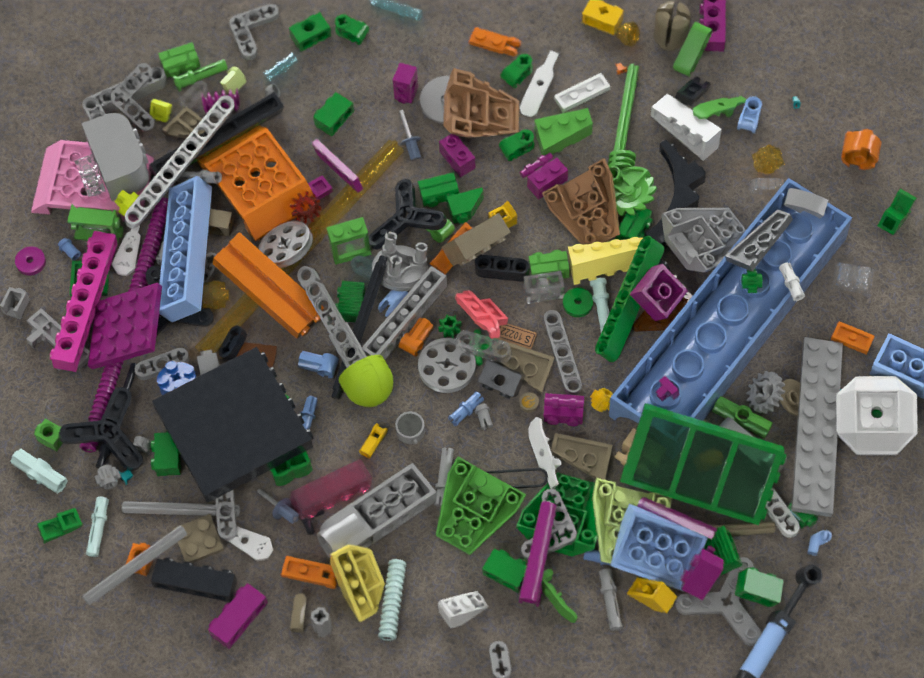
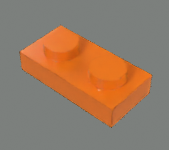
M839 321L831 340L843 343L844 346L867 355L875 336Z

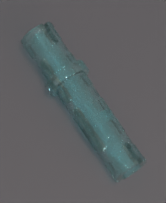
M370 0V5L400 14L401 17L406 16L420 21L423 15V10L410 7L406 3L401 4L392 0Z

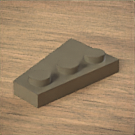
M500 340L494 355V359L500 364L526 375L524 382L541 394L543 393L555 357Z
M555 433L551 453L593 478L605 480L613 445Z

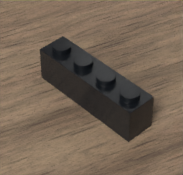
M157 558L151 583L155 588L231 603L237 578L232 571L227 569L218 571L206 565L198 567L191 562L178 563L171 558Z

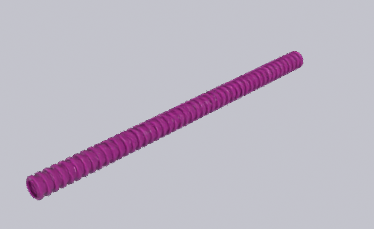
M162 197L153 210L154 213L150 219L151 223H149V228L145 235L146 238L142 245L143 248L139 254L140 258H138L128 292L148 286L146 271L154 266L163 232L165 231L168 198ZM124 361L104 367V372L98 385L99 388L93 401L94 405H92V410L88 417L89 421H100L102 419L110 397L117 386L118 376ZM81 443L79 447L83 451L92 453L96 452V446L99 443Z

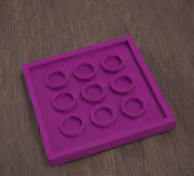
M159 283L99 300L94 317L88 367L93 370L155 351L162 286Z

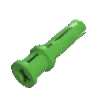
M222 59L198 70H188L187 73L180 76L175 75L173 80L178 91H182V88L189 85L194 86L197 84V81L228 70L225 60Z

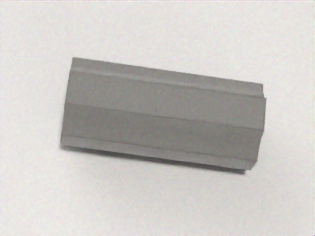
M321 607L312 611L311 622L314 631L317 632L318 637H326L332 631L329 613L325 611V608Z

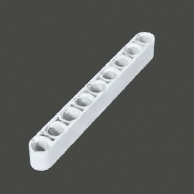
M222 96L126 211L124 221L128 227L136 228L143 222L230 116L234 108V100L231 97ZM228 103L230 108L223 109L220 104ZM215 116L219 122L212 123L209 118ZM200 130L206 131V132H207V136H206V137H201V136H199V135H198V131H200ZM193 144L196 150L189 151L186 146ZM182 158L185 163L177 165L175 159ZM165 172L172 173L173 178L166 179L164 178L163 174ZM159 186L162 191L154 193L151 188ZM147 200L150 206L144 208L140 205V202ZM131 214L137 215L138 220L136 222H131L128 219V216Z

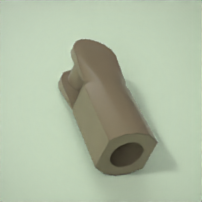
M301 593L294 597L290 626L291 632H303L306 597Z

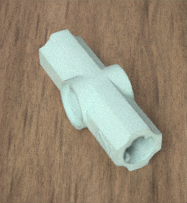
M22 449L16 450L12 455L11 464L25 472L31 480L35 479L37 484L41 483L57 494L65 488L68 481L67 478L54 471L44 460L36 459Z

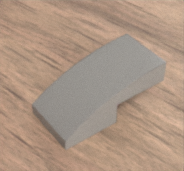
M790 188L788 189L784 206L799 213L806 211L818 218H822L825 214L828 200L807 191Z

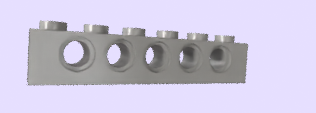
M432 266L426 271L363 345L362 349L367 357L382 355L385 360L399 344L403 335L412 329L418 319L423 316L447 287V276Z

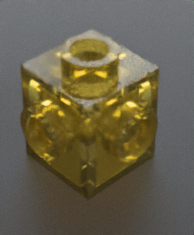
M770 144L761 147L752 155L754 168L756 171L764 174H772L776 169L785 164L780 148Z
M204 282L203 308H226V301H229V289H225V282Z

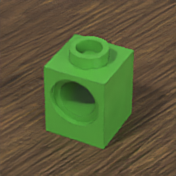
M44 419L42 423L37 425L34 435L38 442L56 452L63 444L58 437L61 429L60 426L47 419ZM53 432L51 436L45 437L48 433Z

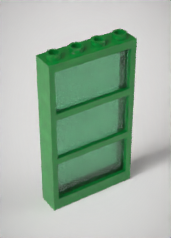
M645 403L620 482L759 526L760 521L766 517L767 508L765 506L767 501L771 502L774 491L771 489L773 483L777 484L780 472H778L780 465H784L787 454L784 453V446Z

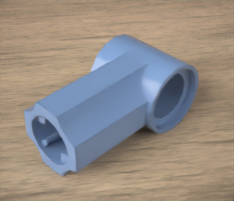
M302 351L299 356L298 368L317 372L322 377L326 375L328 378H333L339 358L329 353L319 355Z

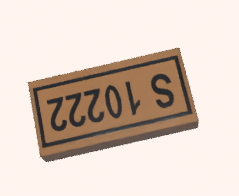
M508 323L507 325L499 326L500 337L494 338L495 341L500 342V340L532 349L537 337L536 332Z

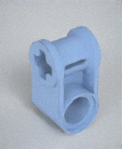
M752 96L746 100L738 121V130L742 128L755 134L762 106L759 98Z

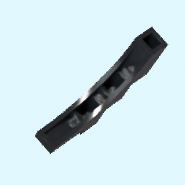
M665 139L660 142L659 152L668 164L674 184L672 202L667 211L676 208H698L699 195L694 189L705 182L706 172L695 161L688 164L686 158L681 157L677 152L676 147ZM661 218L654 227L645 233V236L652 237L666 249L669 246L665 242Z

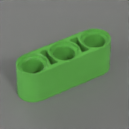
M698 22L693 24L674 63L673 70L688 77L691 76V71L694 72L712 35V29Z

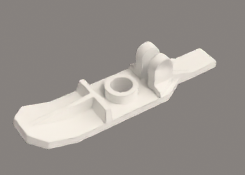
M550 51L544 65L536 70L520 105L522 114L529 117L537 114L554 77L553 67L559 53ZM539 82L544 83L542 86L537 85Z
M536 417L528 428L529 439L539 468L546 470L550 488L554 489L559 484L555 470L561 465V461L552 456L548 445L550 439L544 434L542 419Z

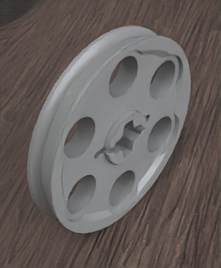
M298 221L286 222L273 228L264 236L259 245V250L265 255L273 252L267 257L279 268L287 267L305 256L312 245L313 236L304 223Z
M440 338L430 342L422 350L418 359V371L422 381L432 390L441 393H452L463 389L471 382L476 370V360L473 351L464 342L454 338ZM447 345H454L456 349L453 352H447L445 347ZM429 351H436L438 355L435 358H429L427 353ZM466 355L470 357V361L462 363L460 358ZM446 362H450L451 366H448V368H444V364H446ZM426 368H432L434 373L426 375L423 371ZM465 373L467 378L459 380L456 378L457 374ZM440 379H447L449 384L447 386H440L438 382Z

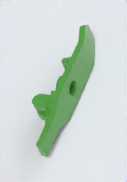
M739 96L731 99L720 98L701 103L693 108V115L699 119H707L714 114L720 116L721 113L731 117L734 109L738 105L745 103L747 99Z
M551 569L545 570L541 583L543 593L561 616L575 623L578 616L561 598L562 593L556 594L555 587L548 583L552 579L553 571Z

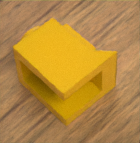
M508 200L502 206L488 212L489 218L498 213L501 217L506 215L502 219L508 228L517 224V213Z

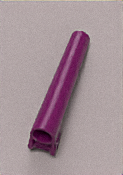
M541 502L519 597V603L521 604L526 602L535 604L536 607L540 605L542 596L541 583L557 505L551 502Z

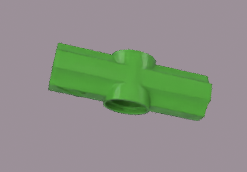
M722 396L718 398L712 410L713 413L725 419L729 417L742 428L763 438L768 435L773 422L753 413L748 406H739ZM744 415L746 419H740L738 416Z

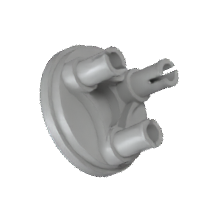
M388 232V234H385V243L382 246V250L373 259L372 272L379 256H385L388 258L386 262L387 267L381 285L395 291H410L428 270L426 257L428 247L422 242L416 244V250L408 246L396 245L397 235L394 232Z

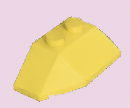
M348 544L332 553L330 565L342 594L358 621L361 622L377 613L385 582L372 550Z

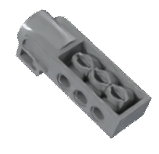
M412 463L328 518L322 524L320 532L317 533L319 544L329 558H331L332 553L348 544L368 548L434 504L436 491Z

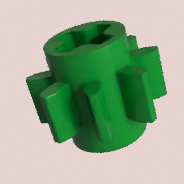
M756 269L753 271L747 270L746 274L741 275L742 289H747L748 293H757V289L762 288V274H757Z
M446 314L443 320H439L441 326L438 327V331L444 332V338L447 336L454 338L456 333L461 334L460 327L462 322L457 321L456 315L448 316Z

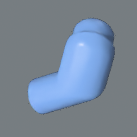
M821 530L810 537L807 553L816 556L819 546L831 540V532Z

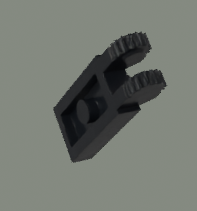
M696 76L676 93L675 99L679 100L682 104L692 106L706 93L710 82L706 81L702 85L700 84V77Z

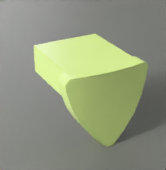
M231 67L227 71L228 75L220 82L227 94L229 89L235 94L236 88L239 90L246 83L242 71L237 67Z

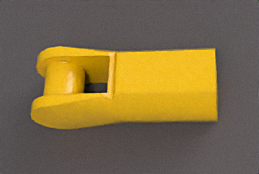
M376 423L360 448L359 453L370 459L387 434L388 429H383ZM375 433L379 435L378 438L374 437Z

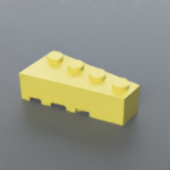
M643 238L615 239L610 242H594L586 245L576 244L568 247L569 266L574 285L580 284V280L586 278L592 281L596 280L598 275H614L618 270L627 272L638 245Z

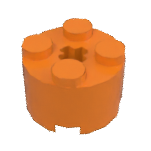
M870 129L847 132L841 155L842 162L850 167V164L858 165L859 169L862 170L874 168L879 160L880 138L874 135Z

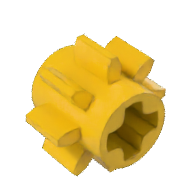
M606 388L599 389L598 391L594 390L590 396L592 398L591 406L599 412L609 410L610 397L613 393Z

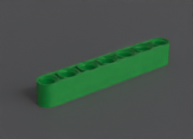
M645 236L638 245L595 347L596 354L609 362H615L619 358L641 307L631 297L630 293L648 270L659 264L664 252V246L650 236Z

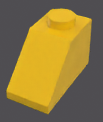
M638 577L627 592L629 596L654 611L667 613L671 609L677 598L664 582Z

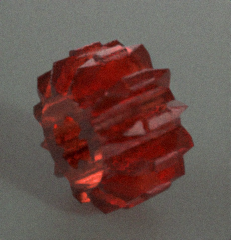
M307 191L305 192V197L298 193L299 200L296 198L292 199L295 204L290 205V209L294 210L291 214L292 216H297L296 220L298 222L303 218L304 224H307L308 218H310L311 222H314L313 215L318 218L320 217L317 211L322 210V206L318 205L321 201L320 199L315 200L316 195L314 193L310 197ZM304 204L309 205L310 209L308 208V211L303 210L302 206L305 207Z

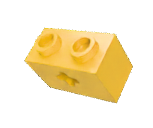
M589 0L582 13V23L615 35L623 20L624 10L618 6L604 3L602 0Z

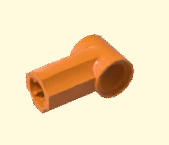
M419 318L410 332L403 335L399 342V348L416 357L418 355L417 352L422 350L425 339L434 328L433 324L426 318Z

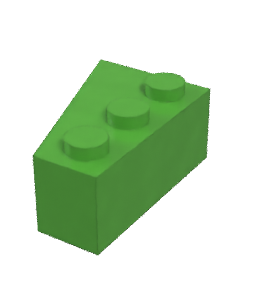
M588 108L535 119L534 131L541 154L545 156L548 153L552 155L556 152L559 153L565 147L573 145L591 135L593 123Z

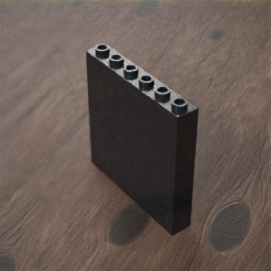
M257 347L152 400L157 414L207 503L313 448L312 440L314 437L310 429L304 428L303 424L305 422L301 414H296L294 411L296 407L291 398L287 399L284 394L286 393L282 382H277L276 378L278 376L274 368H269L267 356L264 352L260 353Z

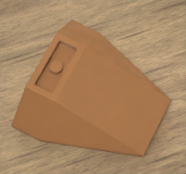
M605 158L589 166V171L564 185L557 184L542 193L550 211L582 245L594 242H607L620 235L613 175Z

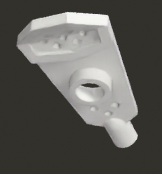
M140 225L136 228H131V231L125 234L115 255L112 266L118 275L128 276L136 268L141 235L138 234ZM127 248L133 249L131 252H126Z
M226 526V529L222 532L229 535V532L233 531V529ZM237 527L235 538L229 540L230 543L256 561L268 559L273 552L270 538ZM243 538L249 539L246 544L241 543Z

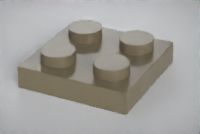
M210 514L180 525L187 532V535L178 541L186 562L194 563L224 551Z

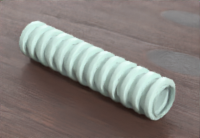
M392 559L388 563L390 566L388 567L389 572L387 573L388 578L385 585L387 590L384 591L386 596L383 598L385 602H383L384 608L382 609L383 614L381 615L382 620L379 627L380 633H378V637L386 641L396 639V627H398L397 621H399L398 615L400 614L398 609L401 608L399 603H401L400 597H402L401 591H403L402 585H404L403 579L406 572V562L400 559Z

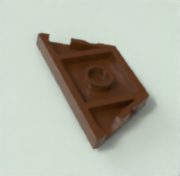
M687 292L666 319L655 321L644 310L632 325L635 332L666 330L692 298L690 292Z

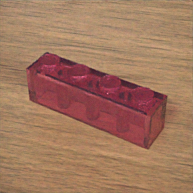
M359 459L292 491L290 501L301 520L306 517L311 518L323 509L328 510L332 508L335 503L347 501L354 494L367 491L371 486L372 476L362 460Z

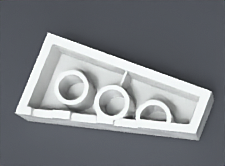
M666 94L652 106L651 116L703 161L719 148L721 128L707 119L697 118L693 115V110L675 98Z

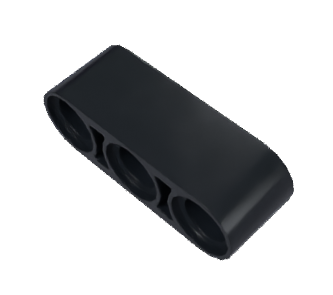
M479 255L475 259V273L482 278L521 282L529 277V263L522 258ZM518 269H523V270H525V271L519 272V271H517V270H518Z

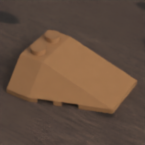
M453 68L444 93L443 126L449 133L467 138L516 134L519 132V100L502 90H495L489 86L490 83L486 81L483 83L475 78V75L471 72Z

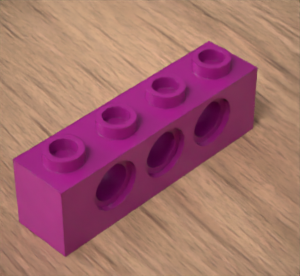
M703 0V4H700V15H703V19H700L699 23L713 30L704 51L724 52L726 0Z

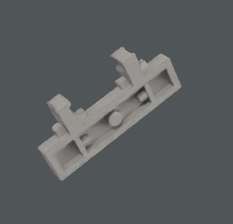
M40 309L27 320L33 330L26 340L32 348L41 341H48L55 348L56 334L60 333L62 327L43 309ZM85 347L78 365L79 370L89 360L90 351Z

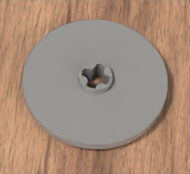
M442 76L431 80L425 85L420 95V105L423 113L432 121L443 124L444 93L450 76Z

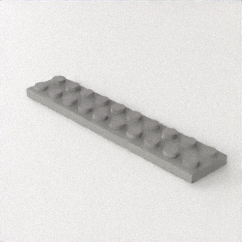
M804 337L791 511L832 517L838 434L836 394L840 392L843 343L808 337Z

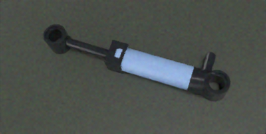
M811 564L797 570L795 579L799 584L783 611L777 610L770 614L765 623L767 625L735 678H760L784 636L789 634L794 627L796 621L790 617V614L805 589L818 584L822 580V571L817 565ZM807 572L810 573L811 580L808 579Z

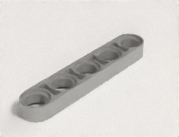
M549 310L544 314V326L564 390L568 395H578L581 392L582 383L561 316L557 311ZM550 316H555L557 318V322L549 323L547 321V318ZM558 332L563 337L560 340H555L552 338V335ZM565 349L568 354L561 357L557 354V351ZM571 366L573 371L567 374L563 372L562 368ZM569 383H576L578 389L572 391L567 386Z

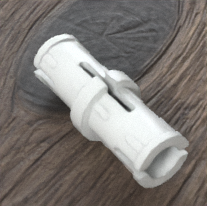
M783 263L780 265L779 270L784 277V284L789 289L793 300L800 301L805 297L799 284L800 279L795 275L791 263Z

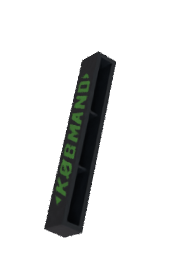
M273 92L226 119L188 167L244 133L282 113L284 105L277 94ZM205 131L204 133L200 134L199 136H201V137H206V136H207V132ZM193 144L186 146L189 151L196 150ZM178 148L149 164V170L153 177L158 174ZM182 158L175 159L177 165L185 163ZM170 172L163 174L166 179L173 176Z

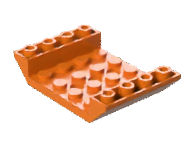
M261 125L197 161L203 170L221 173L222 180L216 184L241 216L246 230L254 241L264 237L273 228L293 220L318 205L304 176L270 131ZM269 162L276 163L272 168L266 166ZM254 171L260 172V175L257 177L251 176V173ZM239 180L245 182L242 186L235 185Z

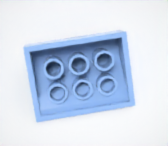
M629 504L620 526L611 566L650 580L664 582L667 586L681 590L682 581L680 578L685 569L689 570L693 556L695 554L698 555L704 548L708 537Z

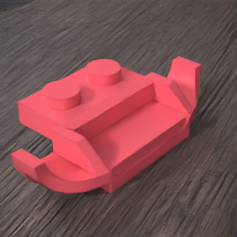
M470 290L457 293L455 296L457 304L472 318L474 323L481 329L487 330L491 339L499 338V326L507 325L508 317L490 298L479 300Z

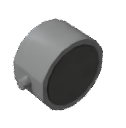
M408 411L402 413L397 418L395 427L400 441L406 444H417L424 437L425 425L421 415Z

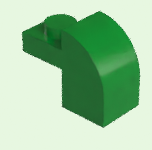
M900 189L891 206L885 210L877 226L894 235L910 215L917 198Z

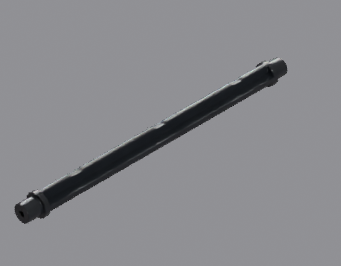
M382 255L379 256L378 262L375 264L352 330L359 344L387 267L386 262L388 258ZM354 348L348 350V357L352 358L355 355ZM343 361L332 388L333 393L331 397L337 400L340 399L341 393L344 392L338 381L342 372L347 369Z

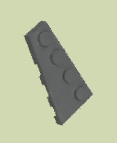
M776 210L725 255L727 262L753 271L792 222L791 214Z

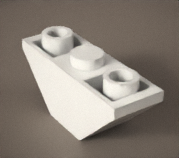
M477 591L443 599L438 602L439 613L450 628L463 625L489 607Z

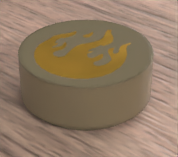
M530 392L523 394L519 401L520 408L527 413L536 411L539 406L537 395Z

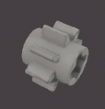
M111 465L100 467L97 472L98 475L94 476L97 485L104 489L114 488L118 484L117 479L121 478L119 470Z

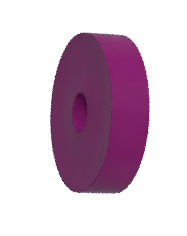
M33 246L21 249L15 257V265L18 271L28 276L38 274L46 264V258L42 250Z

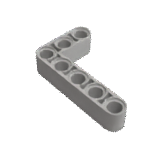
M160 67L152 68L150 79L131 98L137 101L163 89L167 85L164 70ZM145 71V72H143V73H140V74L138 75V77H137V76H134V77H136V78L139 80V82L141 83L142 81L140 80V77H141L142 75H146V76H147L148 74H147V71ZM129 80L126 83V87L129 90H134L137 84L135 81ZM122 82L89 96L83 101V108L88 120L98 118L118 109L111 102V94ZM122 94L114 95L116 97L115 101H121L124 104L123 106L130 102L129 100L127 102L123 101Z

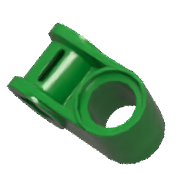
M341 14L335 18L336 34L353 43L357 42V45L363 42L370 30L364 22L355 20L347 15Z
M520 54L510 65L503 69L500 78L512 88H517V85H520L533 71L532 57L528 54Z
M528 129L521 130L510 137L504 138L499 143V148L508 161H513V158L517 159L534 149V134Z

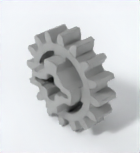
M764 371V374L758 373V379H752L754 383L753 385H748L751 389L746 394L750 396L747 399V402L750 403V408L759 413L767 414L768 410L774 411V406L779 407V400L783 401L781 394L785 393V390L782 389L785 383L781 382L782 377L777 374Z

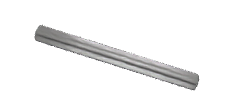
M124 501L122 503L123 513L203 516L210 514L211 516H217L216 504ZM235 505L236 517L240 514L239 505ZM228 506L223 507L220 514L222 516H229L231 508Z
M182 526L174 529L83 595L85 602L91 605L187 535L186 530Z

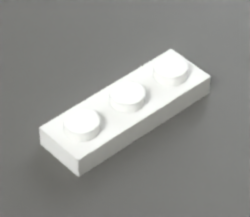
M599 73L554 95V100L564 113L609 91L610 85L602 73Z

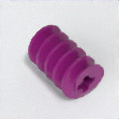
M236 88L235 94H233L231 89H229L228 95H226L224 90H222L221 96L218 95L217 91L214 92L213 97L209 92H207L206 98L201 94L203 109L206 114L222 96L231 97L234 100V110L236 112L239 110L238 88ZM228 103L220 104L223 109L230 108Z

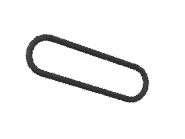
M542 468L487 471L488 474L542 471L545 474V481L542 484L512 486L516 489L542 487L548 481V473Z

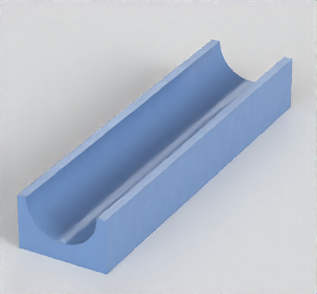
M788 178L730 249L732 250L776 210L791 214L792 222L755 268L757 274H762V288H758L757 293H748L747 289H742L741 275L746 274L747 269L727 262L724 257L610 397L609 417L613 420H616L618 417H624L639 423L644 404L647 403L703 421L714 408L718 398L725 394L797 302L793 300L789 289L784 284V277L779 270L780 265L786 262L791 263L795 275L800 279L801 289L805 292L846 240L852 217L830 203H827L825 214L822 218H818L806 211L799 213L784 206L788 189L794 188L810 192ZM663 376H666L678 389L680 395L675 400L669 396L662 402L657 397L656 391L661 387L659 380ZM653 416L649 432L659 440L662 446L667 448L666 456L673 460L684 446L690 428Z

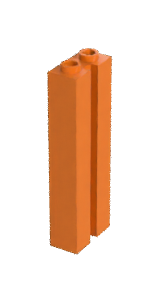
M240 232L213 258L212 264L296 339L300 335L305 336L311 329L309 326L321 319L306 291Z

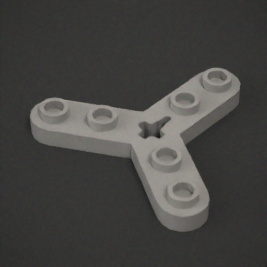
M740 558L743 566L729 572L720 592H708L703 600L691 594H682L677 598L676 609L682 615L722 613L741 641L748 646H754L761 636L759 627L739 602L740 597L735 596L738 573L747 567L754 568L752 561L748 558ZM730 593L732 594L730 598V603L732 605H727V607L723 606L724 602L721 600H726Z

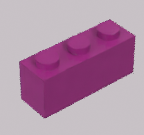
M248 583L244 587H240L232 602H228L223 607L221 615L218 618H214L209 624L208 631L210 636L230 649L268 604L266 596Z

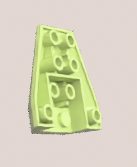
M596 478L592 499L601 562L611 564L620 526L629 504L637 506L639 500L645 497L670 508L672 498L654 492L648 494L616 486V482Z

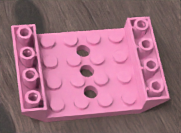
M60 140L46 148L31 210L32 213L50 215L52 208L70 209L71 204H73L76 208L100 209L112 212L116 210V213L120 214L118 213L120 207L111 200L97 164L89 163L94 157L87 142ZM147 154L146 156L149 163H147L146 166L149 173V180L142 190L136 192V194L140 195L144 191V189L149 185L151 172L149 170V164L154 162V158ZM89 174L95 175L91 180L85 179ZM85 190L91 191L87 196L82 195V192ZM145 200L140 202L142 207L145 205ZM120 214L122 221L125 222V216ZM131 214L128 216V219L131 222H136L138 217L135 214Z

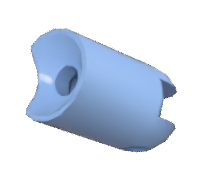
M391 290L379 303V312L381 313L387 305H390L385 314L388 317L408 292Z

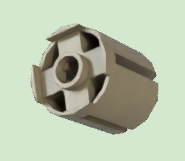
M667 1L661 4L656 11L653 38L662 49L674 51L682 47L689 34L691 13L687 6L681 2L678 4L674 19L675 1Z

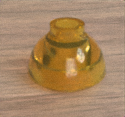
M633 21L624 23L616 30V37L626 46L633 47L639 40L640 30Z

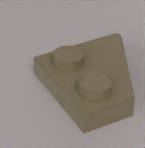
M185 107L162 131L165 135L186 139L202 118L188 107ZM204 130L198 131V135L204 133L205 131H204Z

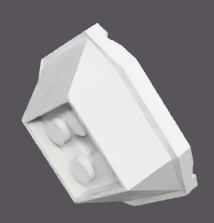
M856 376L836 394L837 436L856 455H898L917 435V394L896 376ZM878 409L882 412V416L874 418L871 412Z

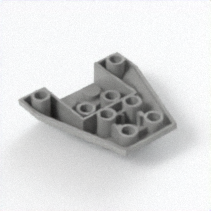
M676 208L661 215L665 242L686 270L708 272L715 269L746 231L729 208Z

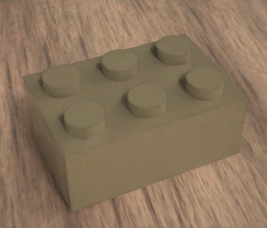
M498 213L443 245L442 249L452 266L458 263L462 266L506 240L505 236L511 232Z

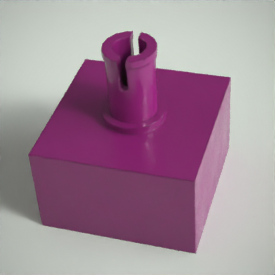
M660 264L648 270L630 295L657 321L666 319L688 290L663 264Z

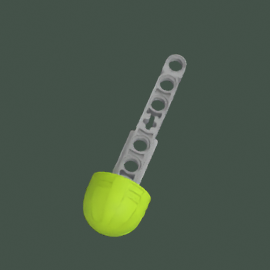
M308 266L301 267L297 273L298 280L302 287L306 289L307 296L329 332V338L347 368L342 372L338 380L344 392L357 405L364 407L380 405L389 397L393 389V375L382 355L366 356L349 324L345 323L325 286L319 282L321 279L317 272ZM309 270L311 276L308 280H304L303 275ZM315 286H319L320 291L314 296L312 289ZM327 301L328 309L322 311L321 304ZM331 317L336 319V320L334 321V322H335V325H332V324H331V323L333 322L332 319H331ZM342 332L346 333L344 342L339 341V335ZM350 348L355 349V355L352 358L348 357V350Z

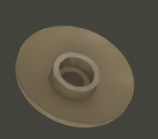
M786 379L783 381L785 386L782 387L785 393L781 394L783 401L780 402L788 413L798 416L800 383L794 379Z

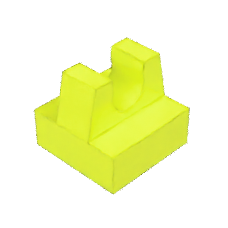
M153 99L150 104V115L153 119L166 123L172 110V104Z
M122 190L114 201L120 207L118 213L125 216L126 211L139 195L135 192L130 195Z

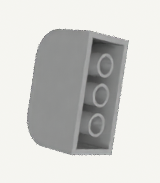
M110 113L81 123L111 200H116L122 190L130 195L133 192L136 193L142 190L149 180L146 166L149 161L144 146L139 140L136 128L132 129L129 120L121 114Z

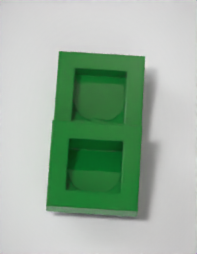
M76 508L57 513L55 518L37 523L43 543L50 542L82 527V522Z

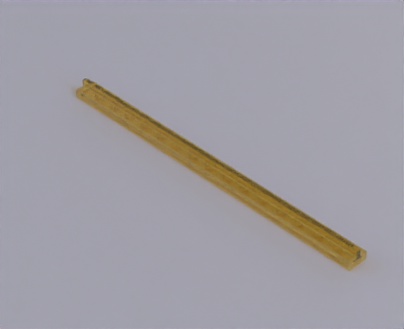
M389 139L356 174L363 190L358 193L347 184L307 226L313 236L312 245L305 256L299 261L281 268L288 276L327 235L326 227L336 225L401 156L404 150L398 146L396 140L391 141ZM245 293L200 340L195 349L199 352L212 350V353L218 352L229 330L236 325L241 327L260 306Z

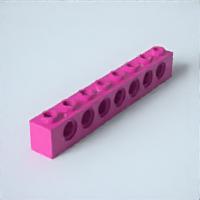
M94 231L92 237L88 239L87 253L83 254L82 268H79L77 271V283L72 286V298L67 301L66 316H63L61 319V331L56 334V345L50 352V360H52L54 368L73 372L77 371L97 310L96 306L101 298L118 245L116 234Z

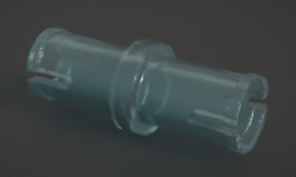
M291 52L281 61H276L273 67L263 72V75L271 82L281 73H286L288 68L299 61L294 53Z

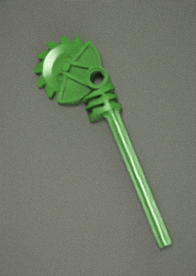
M634 64L628 66L614 151L610 152L608 161L609 169L613 175L617 212L620 216H623L625 211L630 215H635V210H645L646 206L644 204L654 200V197L651 195L657 190L656 186H652L654 178L651 177L649 171L645 168L634 166L636 154L625 150L639 66Z

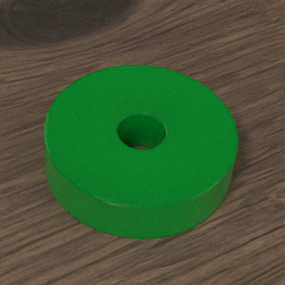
M583 288L568 290L563 297L565 312L572 317H584L589 314L593 308L591 293ZM575 301H581V304H575Z

